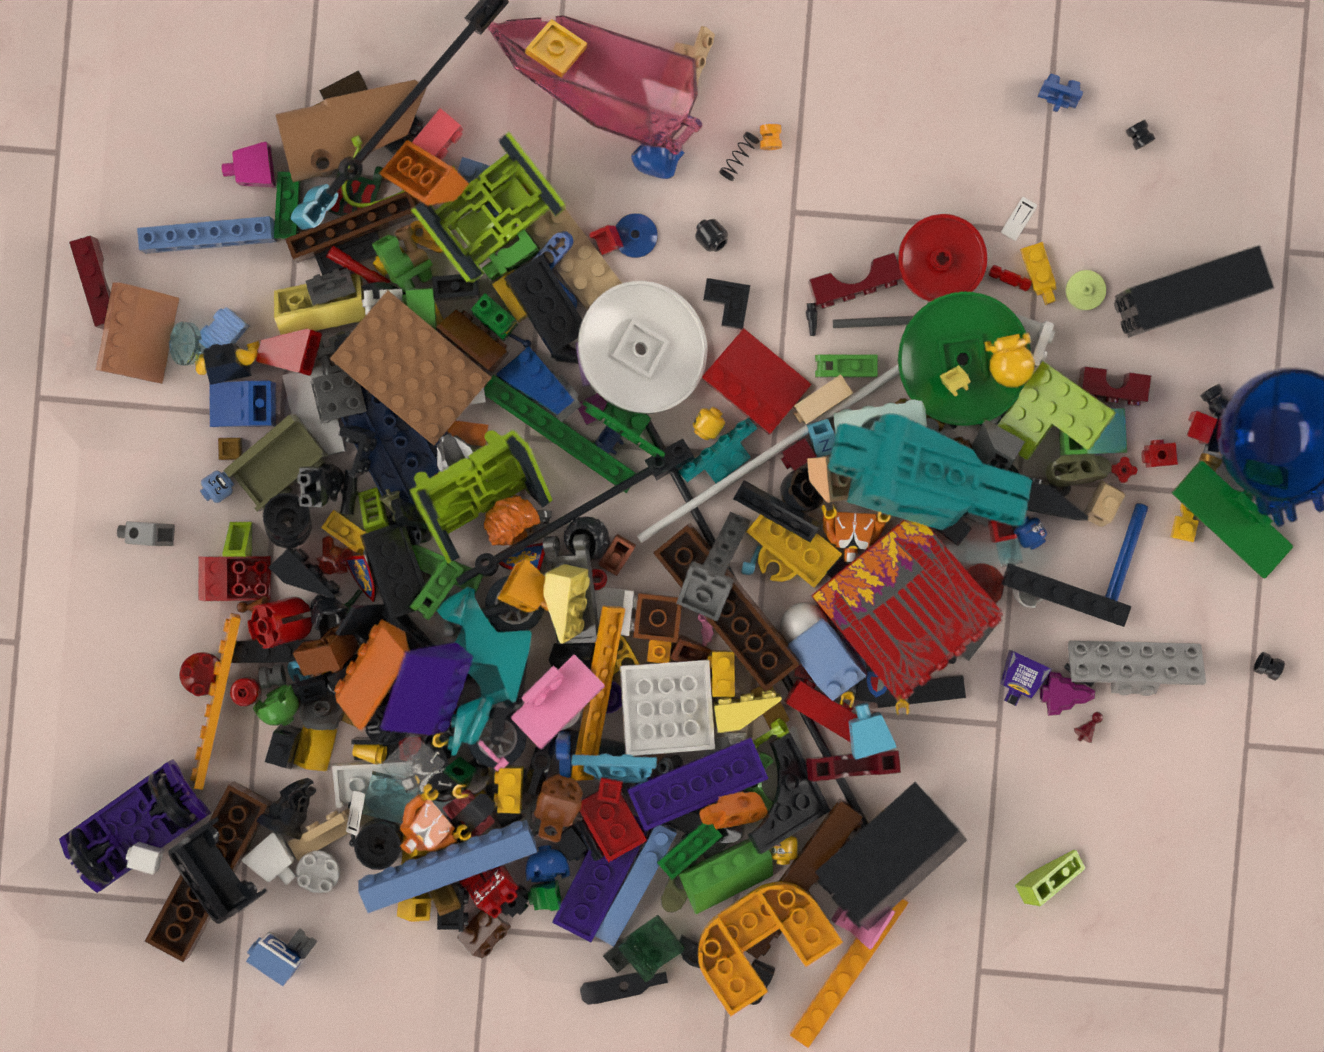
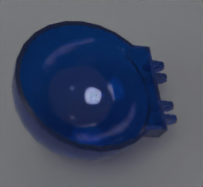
M1284 367L1265 371L1247 380L1232 394L1224 406L1218 424L1217 441L1219 455L1226 471L1236 484L1255 497L1259 514L1272 515L1274 523L1278 527L1285 525L1283 510H1285L1287 519L1292 523L1297 520L1295 506L1310 500L1313 501L1314 507L1318 512L1324 511V375L1308 369Z

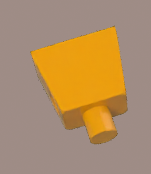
M526 559L516 563L498 599L528 613L537 610L539 606L549 611L543 595L545 576Z

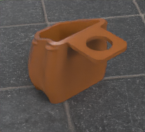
M555 774L543 782L534 811L535 817L541 820L538 834L540 838L559 842L563 826L569 827L573 824V820L581 809L583 795L582 789L575 779ZM551 826L556 829L557 834L550 836L545 833L544 828Z

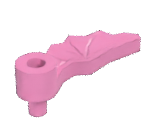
M698 613V620L703 626L701 629L702 645L707 646V643L712 641L713 627L703 615Z
M482 741L478 743L498 763L494 767L497 771L501 767L504 769L509 764L503 756L499 759Z

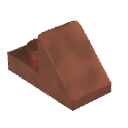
M616 534L598 566L617 576L636 545Z

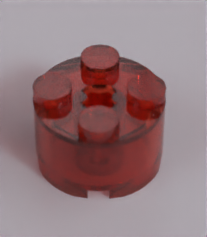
M973 563L965 567L976 582L984 581L982 585L983 590L996 604L1001 599L1004 585H1001L1003 576L1000 571L994 566L985 563Z

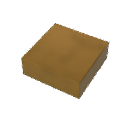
M218 438V460H236L242 455V438Z

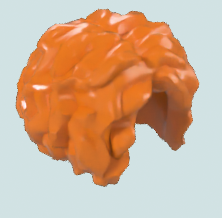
M513 495V497L496 501L494 506L486 512L484 529L487 531L492 545L511 546L526 538L527 532L525 529L539 524L540 518L528 500L521 499V496Z

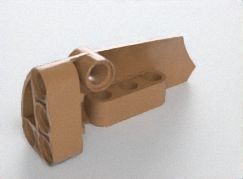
M410 80L325 99L318 105L275 114L292 181L297 182L318 176L322 178L329 177L334 170L339 168V164L344 158L354 156L357 147H354L351 138L359 135L363 142L361 145L363 148L419 82L417 80ZM426 89L372 152L408 135ZM321 161L329 163L328 168L323 170L317 166Z

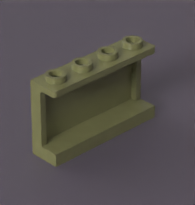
M296 414L288 415L223 471L228 477L236 479L256 504L254 509L258 512L264 510L266 503L272 497L292 492L291 487L298 483L297 475L299 474V468L305 466L321 467L326 463L324 459L329 455Z

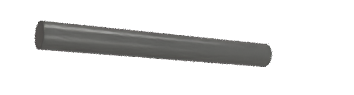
M913 316L834 319L833 328L907 325Z

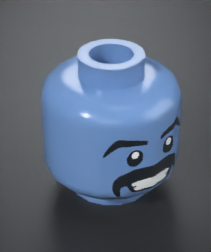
M216 470L201 480L203 489L200 492L207 501L211 499L213 502L219 503L233 493L232 487L234 483L224 471L221 473Z

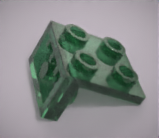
M656 915L627 935L618 949L643 980L647 982L653 978L661 966L682 953L685 947L662 918Z

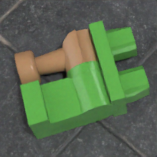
M410 225L397 229L394 232L396 236L388 234L372 243L391 281L398 284L405 293L407 289L415 288L412 277L417 275L420 282H426L433 277L430 269L433 264L428 259L427 253L418 248L411 236L414 232ZM402 240L407 250L402 253L399 247V241Z

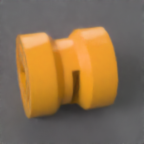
M761 125L759 127L760 134L762 135L760 149H781V125Z

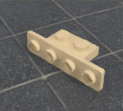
M701 26L694 46L675 43L661 81L664 87L677 89L671 109L680 116H685L690 107L693 93L698 86L700 74L706 64L709 50L714 43L715 34L705 26Z
M364 800L360 826L375 818L366 800ZM347 808L340 813L337 810L325 816L326 821L320 824L316 821L307 826V831L302 834L300 840L295 838L290 840L288 845L296 859L299 861L306 853L318 851L348 834L346 828L350 809Z

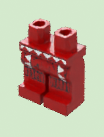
M505 865L459 880L461 885L471 895L476 907L493 918H496L501 913L500 906L505 901L509 903L517 897L515 891L519 888L514 883Z

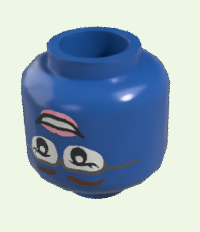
M1025 516L1024 524L1017 526L1014 534H1017V539L1023 548L1033 550L1046 542L1047 531L1039 518L1033 517L1030 519L1028 516Z

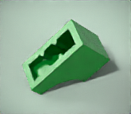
M558 880L531 886V891L528 892V900L530 905H534L535 911L543 909L556 911L560 909L562 898Z

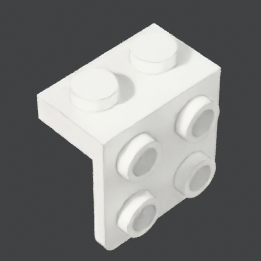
M1014 313L1023 324L1026 333L1030 335L1031 353L1035 360V367H1038L1042 361H1045L1047 351H1045L1046 345L1052 342L1055 331L1052 330L1054 324L1048 321L1040 323Z
M608 587L595 591L598 622L600 623L602 606L625 608L621 635L629 636L630 631H634L635 618H631L632 609H637L638 596H634L635 591Z

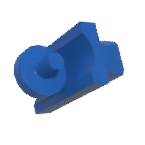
M1049 74L1039 90L1038 97L1054 104L1053 111L1058 112L1060 107L1076 109L1083 95V91L1080 90V82L1071 80L1067 83V86L1059 84L1060 77L1058 75Z

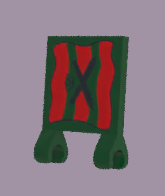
M377 166L375 168L372 180L361 176L354 181L347 180L346 193L348 198L356 203L375 202L384 179L379 174L383 167ZM340 188L337 191L338 199L335 205L327 211L344 216L362 208L348 204L344 200L342 189Z

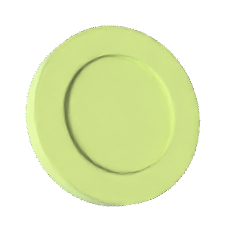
M1082 270L1075 273L1066 284L1065 293L1067 300L1073 307L1079 310L1096 308L1103 302L1106 295V284L1103 278L1098 273L1090 270Z

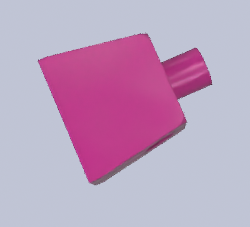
M261 142L233 151V162L224 163L221 166L223 176H235L236 183L240 186L276 187L272 149L268 142Z

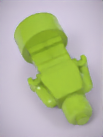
M780 718L772 722V729L753 740L755 748L757 749L759 745L769 740L773 735L782 738L788 734L789 729L786 723Z

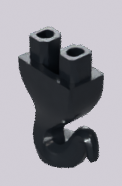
M323 464L321 467L305 466L299 468V474L297 475L301 489L299 504L302 507H323L327 504L329 497L332 501L336 502L338 493L344 483L343 471L334 464Z

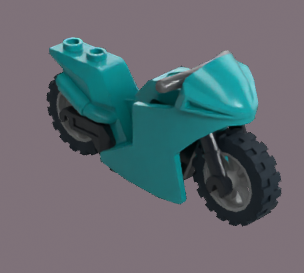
M509 576L499 579L491 586L486 596L485 608H480L475 598V588L467 587L449 597L436 610L444 620H447L443 625L444 634L447 637L454 635V627L460 626L461 631L455 642L473 656L468 674L473 677L481 688V697L460 705L457 714L452 715L451 727H455L454 736L449 737L448 749L452 750L451 755L456 756L461 743H468L472 756L481 764L492 768L498 763L478 744L480 741L490 740L491 744L488 747L490 750L494 745H498L500 754L495 755L499 759L503 756L509 762L508 765L514 763L522 755L526 747L527 735L511 719V716L514 714L513 711L522 705L523 699L521 697L524 694L532 635L529 630L539 623L544 613V609L539 606L537 610L530 612L527 617L521 619L520 609L505 602L499 603L498 596ZM512 612H516L518 621L508 620ZM492 624L503 632L496 631ZM490 722H493L492 729L487 725ZM506 723L510 726V728L504 731V726ZM484 727L491 733L490 736L480 737ZM513 731L514 739L511 741L503 738V736ZM501 741L511 744V747L503 752Z

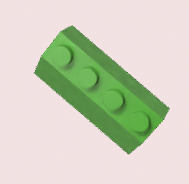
M750 838L678 874L695 914L772 877L773 864L770 851L767 850L763 854H758Z

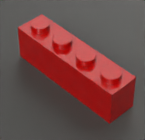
M797 678L784 702L851 743L849 720L858 718L857 714L852 712L854 707L849 708L850 705L844 701L842 705L834 700L832 701L823 691L821 693L816 690V684L805 678L801 681Z

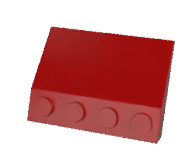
M745 328L702 376L704 382L768 435L773 432L812 385Z

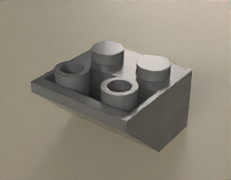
M985 419L972 443V447L982 464L1008 471L1025 441Z

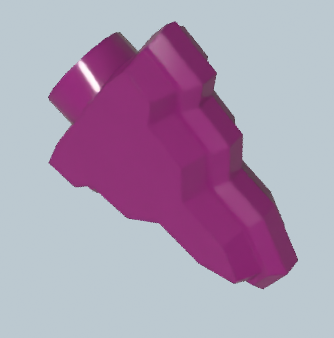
M1050 672L1047 684L1040 686L1041 703L1047 704L1048 716L1060 715L1063 710H1071L1075 704H1085L1095 699V690L1084 684H1075L1071 681V678L1062 677L1059 672Z

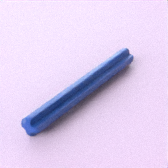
M1137 503L1135 505L1105 597L1118 601L1148 511V506Z

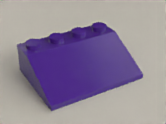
M457 642L406 652L380 728L387 731L427 735L447 731L454 710L457 707L466 676L470 670L473 656Z

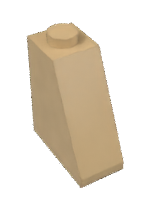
M839 375L794 405L795 411L793 415L799 423L803 422L806 425L852 395L853 392L842 375Z

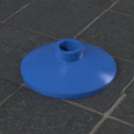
M629 214L623 217L616 225L624 246L618 250L624 255L639 258L646 256L654 249L658 233L655 224L647 216ZM633 231H638L640 233V236L638 238H633L631 236V233Z

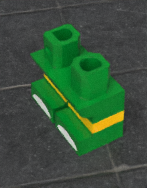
M486 293L470 309L473 311L472 315L502 341H505L518 326L516 319Z

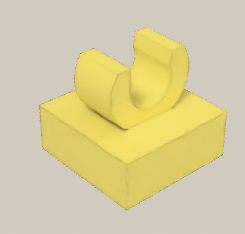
M960 366L940 375L942 383L954 396L958 395L956 390L961 387L965 391L968 390L967 384L971 382L967 373Z

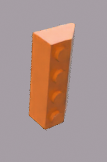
M409 140L405 141L379 173L382 177L425 205L455 201L469 184L453 167Z

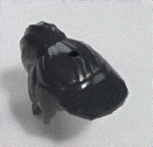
M316 595L311 601L310 612L312 624H314L316 630L320 631V639L329 631V628L337 626L343 618L345 619L349 607L336 598Z

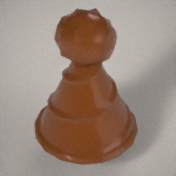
M263 596L261 599L250 604L244 601L239 602L237 610L240 613H245L247 610L253 612L254 609L252 608L254 606L269 603L267 597Z

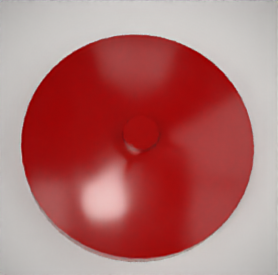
M936 214L918 221L907 231L899 246L897 260L902 280L906 287L920 299L930 302L946 294L973 292L984 277L988 258L985 242L979 231L971 223L955 215Z

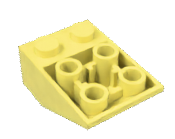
M563 564L546 573L543 595L560 643L567 642L583 631V611L587 606L585 594L590 583V578L588 577L589 569Z
M775 690L763 691V696L754 697L753 693L741 694L740 699L719 697L718 702H714L718 733L741 730L782 700L780 693H776Z

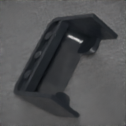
M384 604L352 606L336 631L338 636L354 635L357 642L362 645L370 639L369 634L375 624L378 625L381 620H384L405 631L409 651L435 646L407 614L389 620ZM397 677L388 689V693H392Z
M215 817L169 849L168 854L210 918L215 923L220 924L242 911L268 891L264 888L257 893L254 883L246 880L240 882L216 846L219 843V832L212 825L218 822L219 819Z

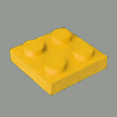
M551 19L527 46L525 54L562 78L585 51L588 43Z

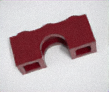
M1085 366L1080 370L1078 386L1095 398H1105V402L1119 403V400L1127 401V405L1141 406V403L1148 402L1152 375L1126 373L1124 374L1122 386L1116 389L1107 382V369Z

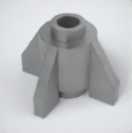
M451 433L441 437L439 439L440 443L436 445L437 466L442 472L461 459H469L468 455L474 453L475 450L457 435L452 437Z

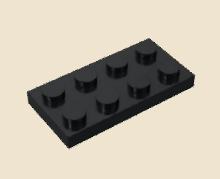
M543 255L504 278L551 354L578 338L582 318Z
M396 523L361 535L360 538L389 620L414 612L410 605L424 588L425 582L405 525ZM427 598L423 601V604L427 607L432 603Z

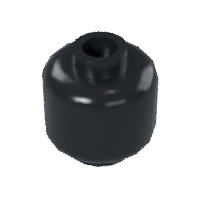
M704 219L696 226L695 239L708 252H718L727 244L728 232L716 219Z

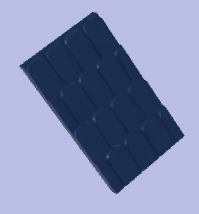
M360 384L366 412L342 417L341 420L344 426L352 424L376 432L377 445L375 450L370 453L371 465L368 471L381 496L386 494V489H390V492L400 491L399 497L404 502L416 504L410 491L417 487L414 477L418 472H425L429 479H431L432 476L440 472L437 466L436 446L440 441L438 440L435 445L431 444ZM357 442V444L354 445L358 450L359 443Z

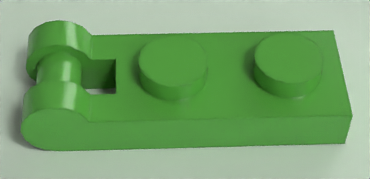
M815 355V362H817L816 378L838 377L839 375H842V377H878V355ZM826 362H833V370H826Z
M444 557L424 588L412 602L410 608L414 611L418 610L423 614L422 617L429 620L457 581L456 577L460 576L464 569L454 561L447 563ZM425 598L432 602L429 607L423 604Z

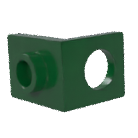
M459 756L444 768L443 772L458 785L466 784L467 786L462 788L467 790L477 769Z

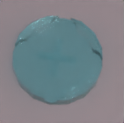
M179 322L171 332L169 341L170 354L178 365H193L200 356L202 348L199 346V340H201V334L194 323Z

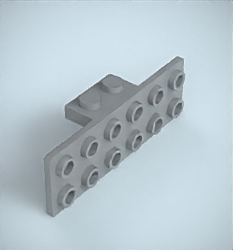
M1111 641L1068 642L1072 682L1111 683V693H1119L1120 695L1141 694L1143 696L1156 694L1160 684L1205 685L1206 683L1201 644Z

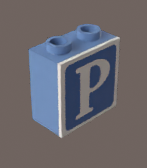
M268 932L263 938L259 937L252 944L247 952L250 956L246 960L247 963L281 986H284L293 976L303 958L299 956L296 950L289 949L285 942Z

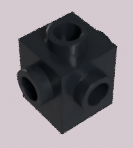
M521 884L517 885L519 888L515 891L517 894L515 898L516 904L513 905L511 902L507 903L505 901L500 906L501 912L507 916L509 914L513 918L517 913L521 915L528 908V891Z

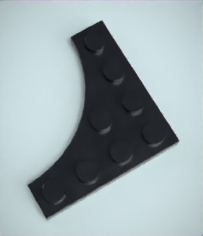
M790 732L782 738H777L769 743L777 766V790L774 802L766 818L755 830L748 834L758 854H763L831 811L816 781L808 780L807 764Z

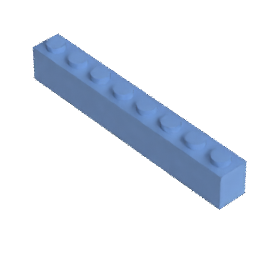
M527 819L516 821L510 824V826L493 829L488 834L471 837L463 843L452 844L446 849L430 852L418 859H410L404 864L388 867L374 875H366L358 880V893L367 912L371 913L537 853L536 841Z

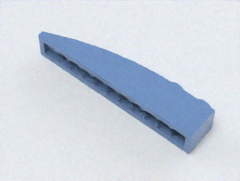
M665 823L652 828L647 841L644 843L609 907L595 937L614 947L659 867L657 861L667 853L677 834L676 829Z

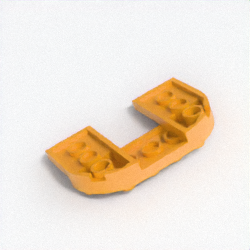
M771 882L761 885L715 915L703 929L698 946L700 969L730 1017L768 993V989L743 952L779 928L805 967L843 943V940L818 905L816 899L804 888L789 882Z

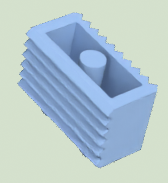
M227 307L221 308L213 316L214 321L212 324L206 325L199 332L200 338L197 341L205 348H210L213 344L236 343L250 325Z

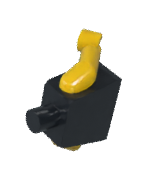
M256 341L246 344L248 350L239 348L235 343L213 344L210 348H205L203 354L194 355L195 370L199 375L207 373L210 385L252 376L250 364L257 357L260 342Z

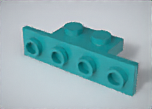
M749 418L740 421L734 429L720 436L717 442L702 450L699 456L685 464L679 470L680 475L688 483L705 470L715 484L751 458L740 442L758 428Z

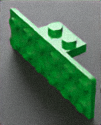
M1202 460L1195 465L1172 491L1174 497L1263 579L1275 569L1293 548V545L1271 525L1273 520L1268 516L1269 511L1261 505L1257 506L1252 501L1254 497L1247 491L1243 490L1241 492L1233 489Z

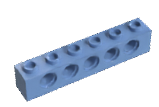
M270 216L137 228L139 250L150 254L277 242V239L274 238L275 220Z

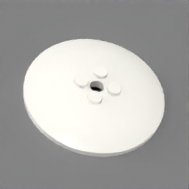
M632 281L610 288L600 295L589 307L579 329L578 354L587 380L602 398L628 412L652 414L678 405L697 387L706 366L707 340L698 315L682 296L670 288L657 283ZM639 343L645 347L644 355H639L635 351L636 344Z

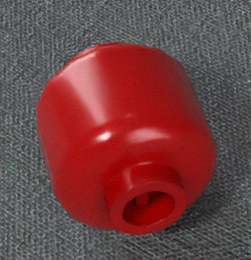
M251 677L238 679L230 688L231 699L239 706L246 707L252 705L261 696V686L256 679Z

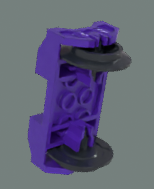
M172 759L68 833L61 836L59 841L65 857L68 860L72 859L70 864H75L74 867L78 869L76 870L77 874L82 873L80 875L81 880L98 893L132 870L127 867L128 860H126L128 849L134 844L141 842L163 848L210 815L211 812L205 803L195 795L184 779L180 767ZM192 813L195 815L194 820L190 817Z

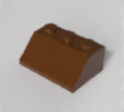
M455 309L439 323L437 328L491 373H494L508 356L509 352L505 350L508 346L499 338L494 341L488 336L491 332L482 324L476 326L471 322L474 318L465 310L459 312Z

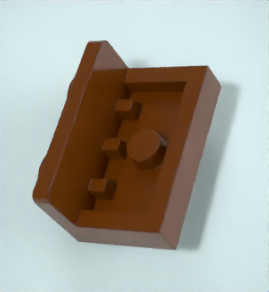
M481 910L457 938L472 956L482 959L488 956L495 944L507 935L511 925L503 921L499 916L493 918Z

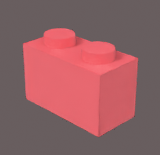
M440 108L412 143L442 160L448 153L447 148L452 143H457L461 138L463 128Z

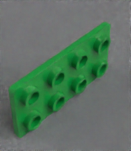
M585 400L582 404L587 407L585 412L599 421H602L604 418L603 424L617 433H620L622 430L621 436L635 445H638L640 442L638 447L653 457H656L657 454L664 457V452L640 437L651 420L649 416L625 411L609 402L601 411Z

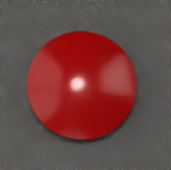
M206 652L190 655L180 667L179 678L182 686L195 696L209 695L211 682L215 683L217 676L213 674L216 661L220 662V660L213 654Z

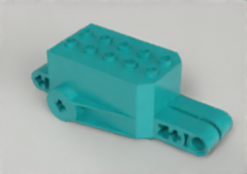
M883 414L880 416L879 422L875 421L869 430L846 423L838 425L828 469L834 473L852 478L847 499L848 503L939 530L952 526L966 512L1009 525L1020 526L1024 524L1032 485L1030 478L982 464L972 449L902 415Z

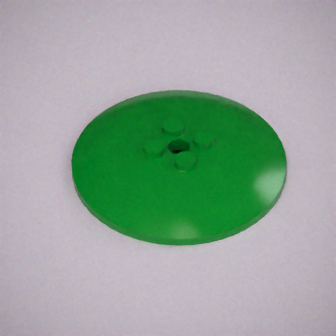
M955 292L938 297L923 306L911 318L902 334L898 349V371L902 385L911 400L922 401L926 414L940 422L957 426L982 424L985 419L987 421L993 420L1006 412L1017 401L1020 392L1027 382L1018 387H1006L999 384L993 378L990 371V359L993 353L986 351L984 342L991 341V344H994L997 338L1019 334L1020 338H1023L1026 330L1011 309L988 295L975 292ZM1027 343L1025 347L1031 352L1030 343ZM960 353H965L968 356V363L964 366L959 365L957 362V356ZM960 366L967 373L971 382L967 384L968 390L965 391L961 387L956 390L958 395L954 396L942 383L940 375Z

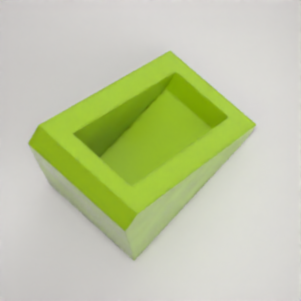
M252 522L229 523L222 553L223 556H252Z

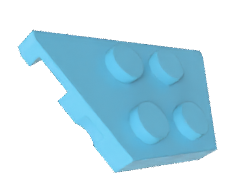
M600 754V756L572 755L571 764L574 766L584 765V772L594 776L599 781L601 777L621 780L623 783H642L647 781V777L651 775L652 769L656 768L657 759L634 757L628 754L622 756H612L610 754Z

